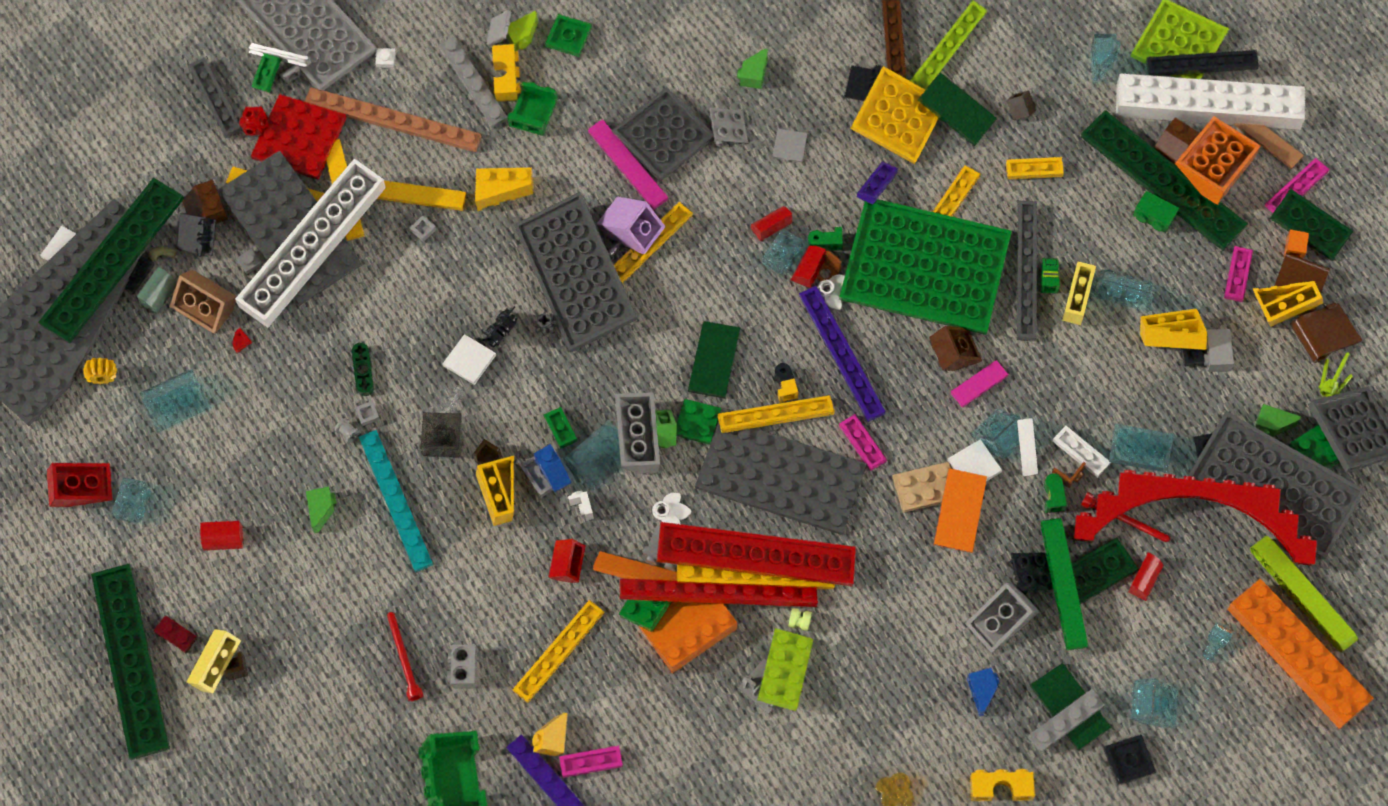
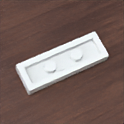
M1067 426L1053 438V442L1079 464L1085 462V469L1096 478L1111 463Z

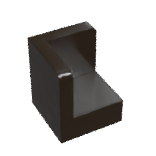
M1029 90L1013 94L1006 100L1013 120L1030 117L1036 111Z
M483 439L473 453L475 462L480 465L499 460L502 457L500 448Z
M237 652L238 657L232 658L224 671L228 680L248 676L246 660L242 652Z

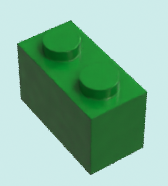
M1145 191L1135 208L1133 216L1142 223L1150 224L1155 230L1166 233L1176 218L1179 208Z

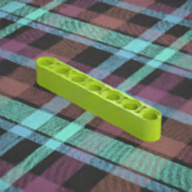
M1264 536L1250 547L1253 556L1337 651L1342 653L1358 641L1355 632L1269 536Z

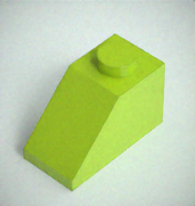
M536 11L510 23L506 37L510 44H514L515 51L523 50L532 43L538 24Z

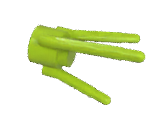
M1349 352L1342 359L1333 379H1328L1327 381L1329 359H1325L1321 383L1318 387L1321 389V395L1329 397L1339 394L1353 377L1350 374L1338 387L1337 379L1350 355Z

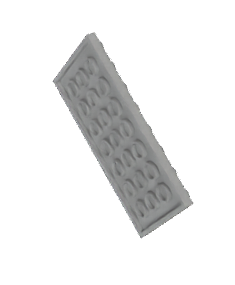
M236 0L281 50L310 57L311 64L309 67L299 66L300 71L319 91H324L377 52L376 46L333 0Z

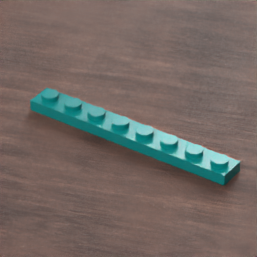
M377 430L359 436V440L415 573L433 566V562Z

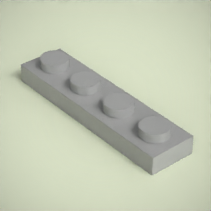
M1091 689L1029 734L1028 738L1041 753L1102 709L1105 704Z

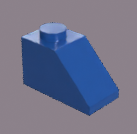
M551 444L534 453L535 462L554 492L571 484V480Z
M992 668L970 673L967 677L979 717L984 715L997 690L998 684H1000L998 675L993 673Z

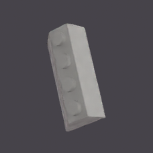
M654 393L615 394L621 467L635 473H657L660 466Z

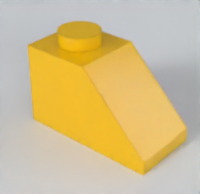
M567 713L555 716L535 732L532 739L534 753L558 756L564 753Z

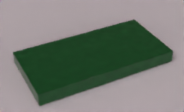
M941 72L918 99L921 104L973 146L980 141L997 119Z
M1292 189L1289 190L1269 218L1288 232L1296 230L1309 233L1307 245L1333 261L1353 233V230Z
M703 321L688 392L726 399L740 327Z
M1118 537L1071 563L1080 605L1139 571V568Z
M1063 663L1030 684L1031 689L1052 717L1086 694ZM1097 711L1067 733L1066 736L1079 751L1110 730L1111 726L1100 711Z

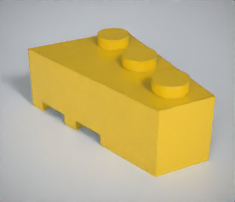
M532 167L476 169L475 203L477 211L492 205H499L507 200L512 201L533 194Z
M1315 281L1253 289L1254 295L1270 327L1323 304V298Z
M1197 308L1141 316L1140 335L1145 346L1206 350L1207 330Z
M514 455L477 465L476 477L493 526L513 520Z

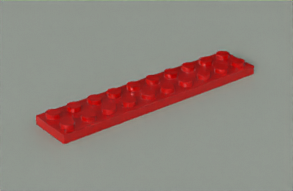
M661 522L656 562L853 586L856 547Z

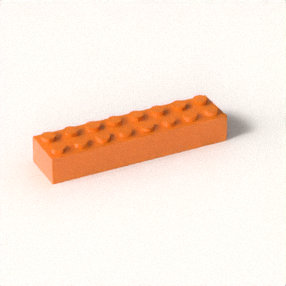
M1261 578L1237 597L1227 610L1339 729L1374 699Z

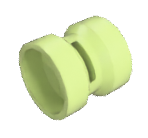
M792 608L788 627H800L802 630L808 631L812 612H801L797 608Z

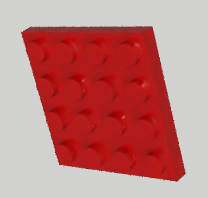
M279 94L267 119V127L264 128L263 135L259 136L251 158L262 162L280 151L296 173L319 180L327 163V157L335 140L338 139L347 116L337 111Z

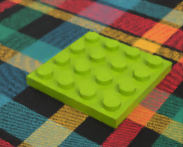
M1162 0L1130 57L1146 64L1147 57L1215 53L1222 44L1229 28L1169 0ZM1204 73L1170 76L1175 78L1202 79Z

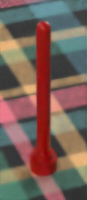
M1087 492L1081 506L1087 509L1088 507L1091 509L1093 507L1096 508L1097 498L1094 497V494ZM1126 514L1116 518L1163 542L1170 541L1169 535Z
M389 612L387 618L408 684V691L406 692L408 701H416L423 698L424 694L422 688L415 682L395 614Z

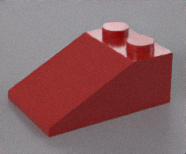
M51 463L47 469L49 507H71L113 500L110 463Z

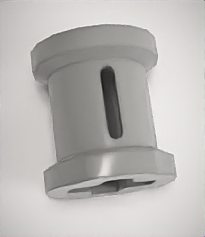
M347 418L341 419L334 428L336 432H340L346 438L347 443L353 442L360 434V430L358 428L355 429Z

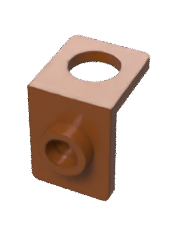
M829 250L826 252V261L821 270H830L831 276L829 278H822L819 272L817 276L819 281L830 280L834 275H838L841 272L840 259Z
M1083 462L1071 478L1057 468H1054L1052 473L1063 478V485L1070 488L1074 482L1078 483L1083 477L1084 473L1082 471L1086 463Z

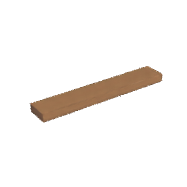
M1234 123V126L1291 169L1304 157L1302 153L1265 125Z

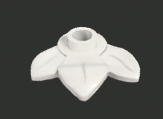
M834 275L830 280L821 281L817 287L827 306L834 310H841V302H845L839 300L844 275ZM828 287L830 291L825 292L823 288Z
M670 493L665 496L663 501L654 504L652 513L656 519L662 520V522L680 524L681 520L686 519L691 514V510L686 505L679 503L680 493ZM659 509L666 510L663 514H660L658 511Z

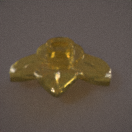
M898 772L892 777H883L877 782L875 790L883 793L881 799L882 806H897L898 803L900 806H911L913 803L914 795L909 788L910 779L905 773ZM898 779L904 781L902 787L897 786L896 781Z

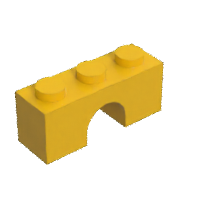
M514 44L492 46L494 70H504L507 72L502 77H494L495 98L497 102L518 100V94L521 93L520 83H517V78H520V69L516 67V62H519V53L515 51Z
M980 769L975 770V773H971V801H992L993 788L998 785H1005L1011 790L1012 801H1033L1034 799L1033 772H1028L1027 769H1018L1016 772H1007L1006 769L987 772V770Z

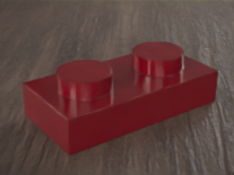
M166 615L153 630L157 635L185 654L198 639L196 635Z

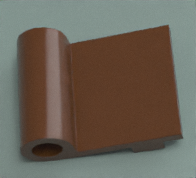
M1286 253L1274 286L1315 281L1321 294L1330 268ZM1316 307L1307 310L1297 316H1302L1314 312Z
M1339 303L1326 305L1325 308L1302 315L1290 323L1291 328L1313 363L1324 360L1332 352L1362 341Z

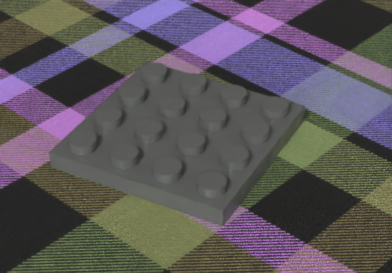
M667 87L612 129V133L659 182L714 140V133Z
M1368 387L1313 400L1308 404L1345 472L1388 460V421Z

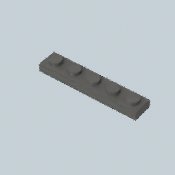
M205 57L189 64L188 66L225 138L241 132L242 129Z

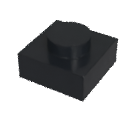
M1180 349L1184 367L1204 363L1202 349Z

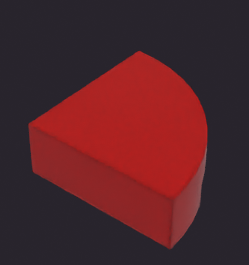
M241 327L236 330L233 338V348L236 353L252 343Z

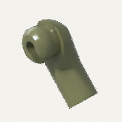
M166 246L155 247L149 250L148 258L151 261H157L159 256L164 255L174 259L177 250Z

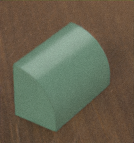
M158 267L139 292L137 298L142 306L157 314L176 288L177 281L169 273Z

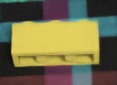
M1077 262L1062 321L1081 325L1096 266Z
M215 629L192 670L187 683L202 692L214 693L241 640L227 631Z

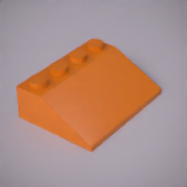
M1213 116L1175 164L1201 195L1218 205L1255 159L1261 145Z
M673 602L669 605L653 632L640 626L638 627L673 674L737 629V621L723 603Z

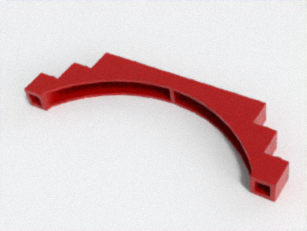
M1124 470V473L1120 472L1117 496L1114 495V492L1102 491V494L1097 495L1095 517H1092V513L1080 512V515L1075 517L1073 540L1093 542L1094 536L1104 526L1133 508L1164 499H1203L1232 507L1259 522L1285 547L1292 557L1293 564L1315 565L1317 541L1312 540L1310 536H1300L1299 539L1297 538L1299 515L1293 514L1294 511L1281 510V513H1279L1281 489H1275V485L1264 484L1263 487H1256L1255 483L1251 482L1237 485L1235 481L1224 480L1223 483L1215 482L1216 479L1204 478L1203 481L1195 480L1196 477L1184 476L1183 479H1179L1173 474H1164V477L1156 476L1154 472H1144V475L1136 474L1134 470Z

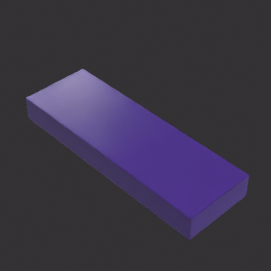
M881 162L857 192V198L874 204L896 176L898 168Z

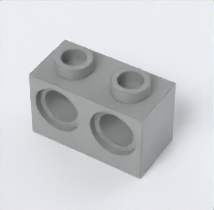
M476 644L452 645V650L448 651V663H451V671L447 672V681L451 683L453 689L477 688L478 650ZM460 654L468 655L463 661L457 659ZM460 673L467 674V677L465 679H457V676Z

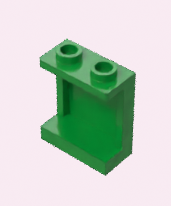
M523 81L521 84L522 91L514 111L508 115L509 127L544 136L558 100L557 91L551 87H541L533 82L527 83Z

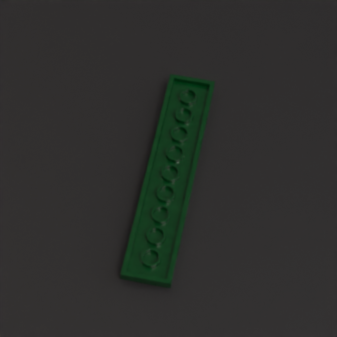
M1108 111L1102 112L1081 133L1080 137L1148 192L1179 208L1177 215L1222 251L1248 226L1246 221L1221 201L1217 205L1201 195L1177 166Z
M153 177L38 323L70 344L185 199L184 196Z
M128 563L92 573L91 576L129 759L134 760L170 750L132 567Z

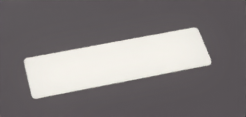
M1033 419L1018 420L1023 476L1038 474Z

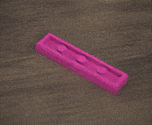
M1315 158L1265 204V207L1274 213L1290 189L1303 196L1330 169Z

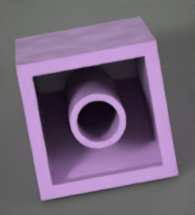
M617 197L597 222V226L606 237L614 241L617 240L641 254H645L665 228V225L646 201Z

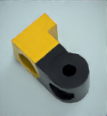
M786 363L778 364L775 367V380L780 384L781 388L778 389L779 402L798 399V389L791 367Z

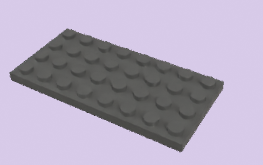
M280 151L217 190L267 261L317 203ZM344 238L294 296L299 306L362 266L361 261Z
M581 192L514 224L570 352L638 320Z
M1225 411L1188 476L1196 477L1195 480L1203 481L1204 478L1216 479L1215 482L1223 483L1224 480L1235 481L1237 485H1243L1244 482L1255 483L1256 487H1263L1264 484L1275 485V489H1281L1279 513H1281V510L1294 511L1293 514L1299 515L1297 538L1299 539L1300 536H1310L1312 540H1316V554L1323 558L1328 556L1366 491L1228 411Z
M718 422L695 484V489L843 535L867 464L755 428L722 433Z

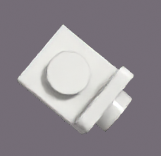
M577 491L568 496L570 506L578 504L580 514L585 515L586 521L594 519L587 491Z

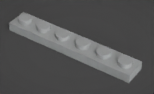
M453 36L438 44L440 50L491 128L493 129L508 121V117L456 38Z

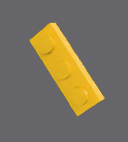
M1062 157L1006 160L1007 180L1063 177L1064 174Z

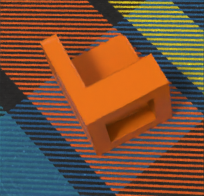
M1290 230L1286 238L1284 257L1288 253L1304 259L1309 233Z

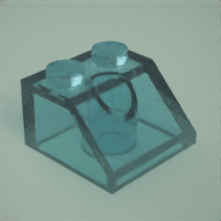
M1094 34L1090 49L1092 84L1098 83L1113 68L1114 62L1118 60L1120 41H1117V34Z
M996 409L971 435L977 441L981 439L991 454L1004 459L1020 444L1017 421L1022 419L1020 416Z
M1155 678L1134 680L1131 719L1143 725L1175 728L1178 689Z

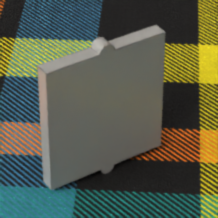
M508 10L491 19L487 46H492L506 39L511 11Z
M778 129L772 158L782 159L786 162L802 163L808 133L797 132L794 129Z

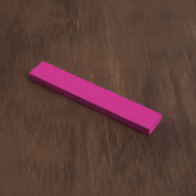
M603 119L588 129V133L653 210L668 201V196L625 145L612 133V130Z

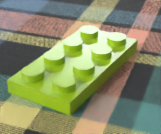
M775 628L757 698L758 701L793 711L797 710L813 638Z

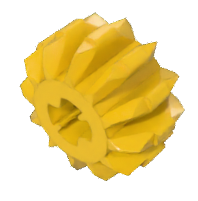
M100 357L92 358L86 361L83 374L87 382L100 385L108 384L116 378L117 368L113 360Z

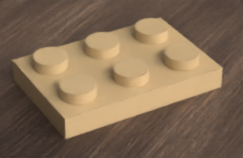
M949 462L892 476L902 513L942 503L947 472L949 468L951 469Z

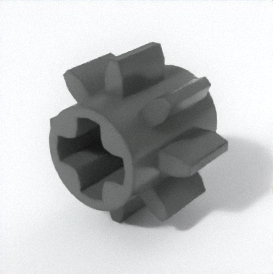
M546 311L541 315L536 314L537 321H533V326L537 327L536 333L541 332L544 336L550 332L554 333L553 327L557 326V322L553 321L554 315L551 314L549 316L546 314Z

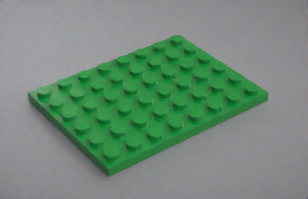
M877 199L874 204L864 201L839 300L946 326L963 327L968 331L987 335L1012 231Z

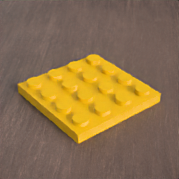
M883 66L850 129L915 164L939 117L918 101L925 89Z

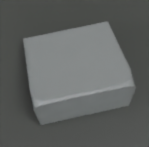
M291 65L279 75L288 84L301 75L300 67L298 65Z

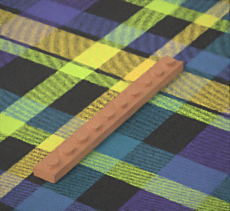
M310 87L305 99L307 103L346 114L348 118L472 152L477 151L482 138L480 133L323 90L319 91Z

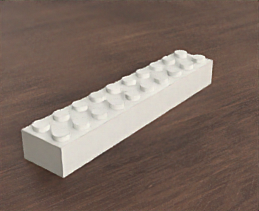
M1120 74L1117 82L1116 117L1171 121L1176 117L1185 122L1208 123L1215 116L1227 125H1234V123L1265 125L1268 128L1301 130L1305 120V87L1133 74Z
M353 159L236 297L235 300L238 307L268 328L386 188L384 179L356 159Z

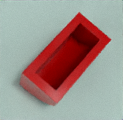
M781 206L751 224V229L758 239L763 241L792 224V213L787 207Z
M808 246L791 281L812 288L826 260V249L818 246Z
M240 521L200 523L203 551L242 549L243 526Z
M575 539L556 540L549 578L569 583L579 582L586 545Z
M1148 552L1128 592L1146 601L1163 568L1161 560Z

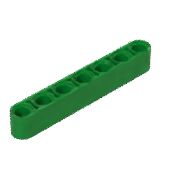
M1062 519L1041 520V531L1066 650L1088 648L1087 635Z

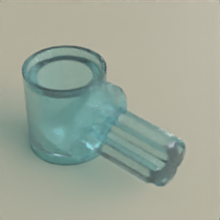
M1216 622L1208 635L1210 642L1203 653V657L1206 660L1213 661L1220 647H1226L1234 631Z

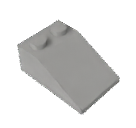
M1005 583L965 624L987 649L993 653L1026 626L1040 611L1014 583Z

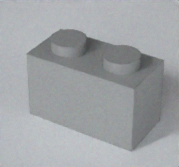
M1230 329L1207 330L1206 354L1203 357L1204 366L1207 365L1208 372L1231 371L1234 360Z

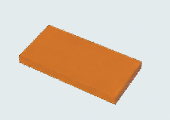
M948 469L933 545L968 553L973 552L987 476Z

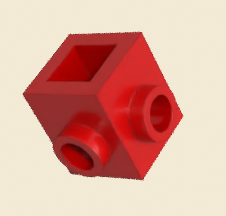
M245 107L239 124L246 135H263L264 128L268 124V117L263 107Z

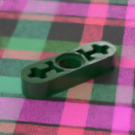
M356 343L352 347L356 389L360 395L369 396L374 391L370 351L365 343ZM359 349H363L364 351L362 353L364 360H360V356L358 354ZM365 365L368 367V371L363 374L359 373L358 368ZM362 379H366V383L368 385L367 390H363L362 388Z

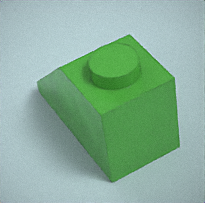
M764 48L743 61L742 68L738 69L737 79H740V86L762 89L768 60V49Z
M1263 404L1255 427L1273 437L1296 427L1301 416Z
M655 410L658 447L669 448L676 446L677 424L671 410Z
M329 486L306 491L311 526L314 533H318L335 511L334 504H337L335 492H331Z

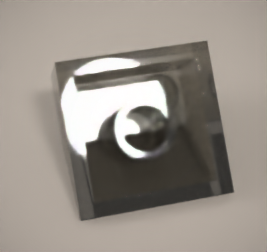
M423 412L420 444L422 455L430 457H461L463 440L462 413Z

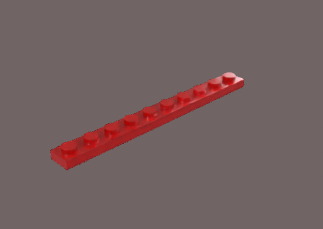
M620 578L619 581L620 599L797 607H817L818 604L816 587L692 583L675 580Z

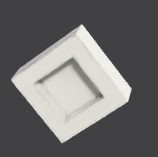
M377 48L376 67L394 68L395 49Z

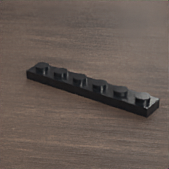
M1256 50L1146 58L1148 76L1257 70L1259 67Z

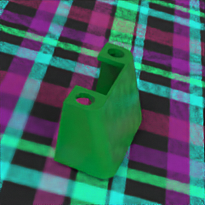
M477 731L429 734L422 743V747H419V758L423 761L421 776L425 779L426 784L424 786V797L428 799V806H487L485 790L479 792L475 755L480 750Z

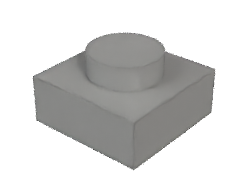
M423 215L410 227V231L423 242L437 230L436 226Z
M252 249L236 258L237 263L247 275L262 265V262Z
M373 401L355 407L362 427L380 420Z

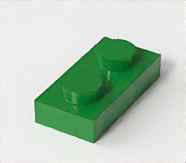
M263 53L251 87L270 93L282 59Z
M561 407L544 414V418L560 449L578 441Z

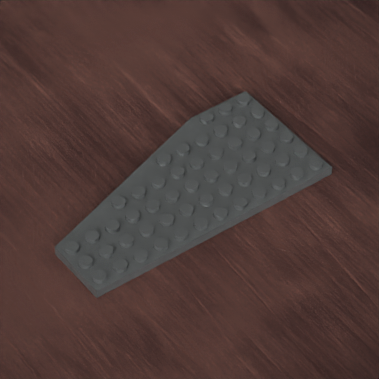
M113 199L0 306V401L28 426L71 387L75 374L85 356L92 349L101 332L102 325L113 305L119 300L129 281L128 278L140 258L139 256L70 344L38 323L127 211L116 199Z

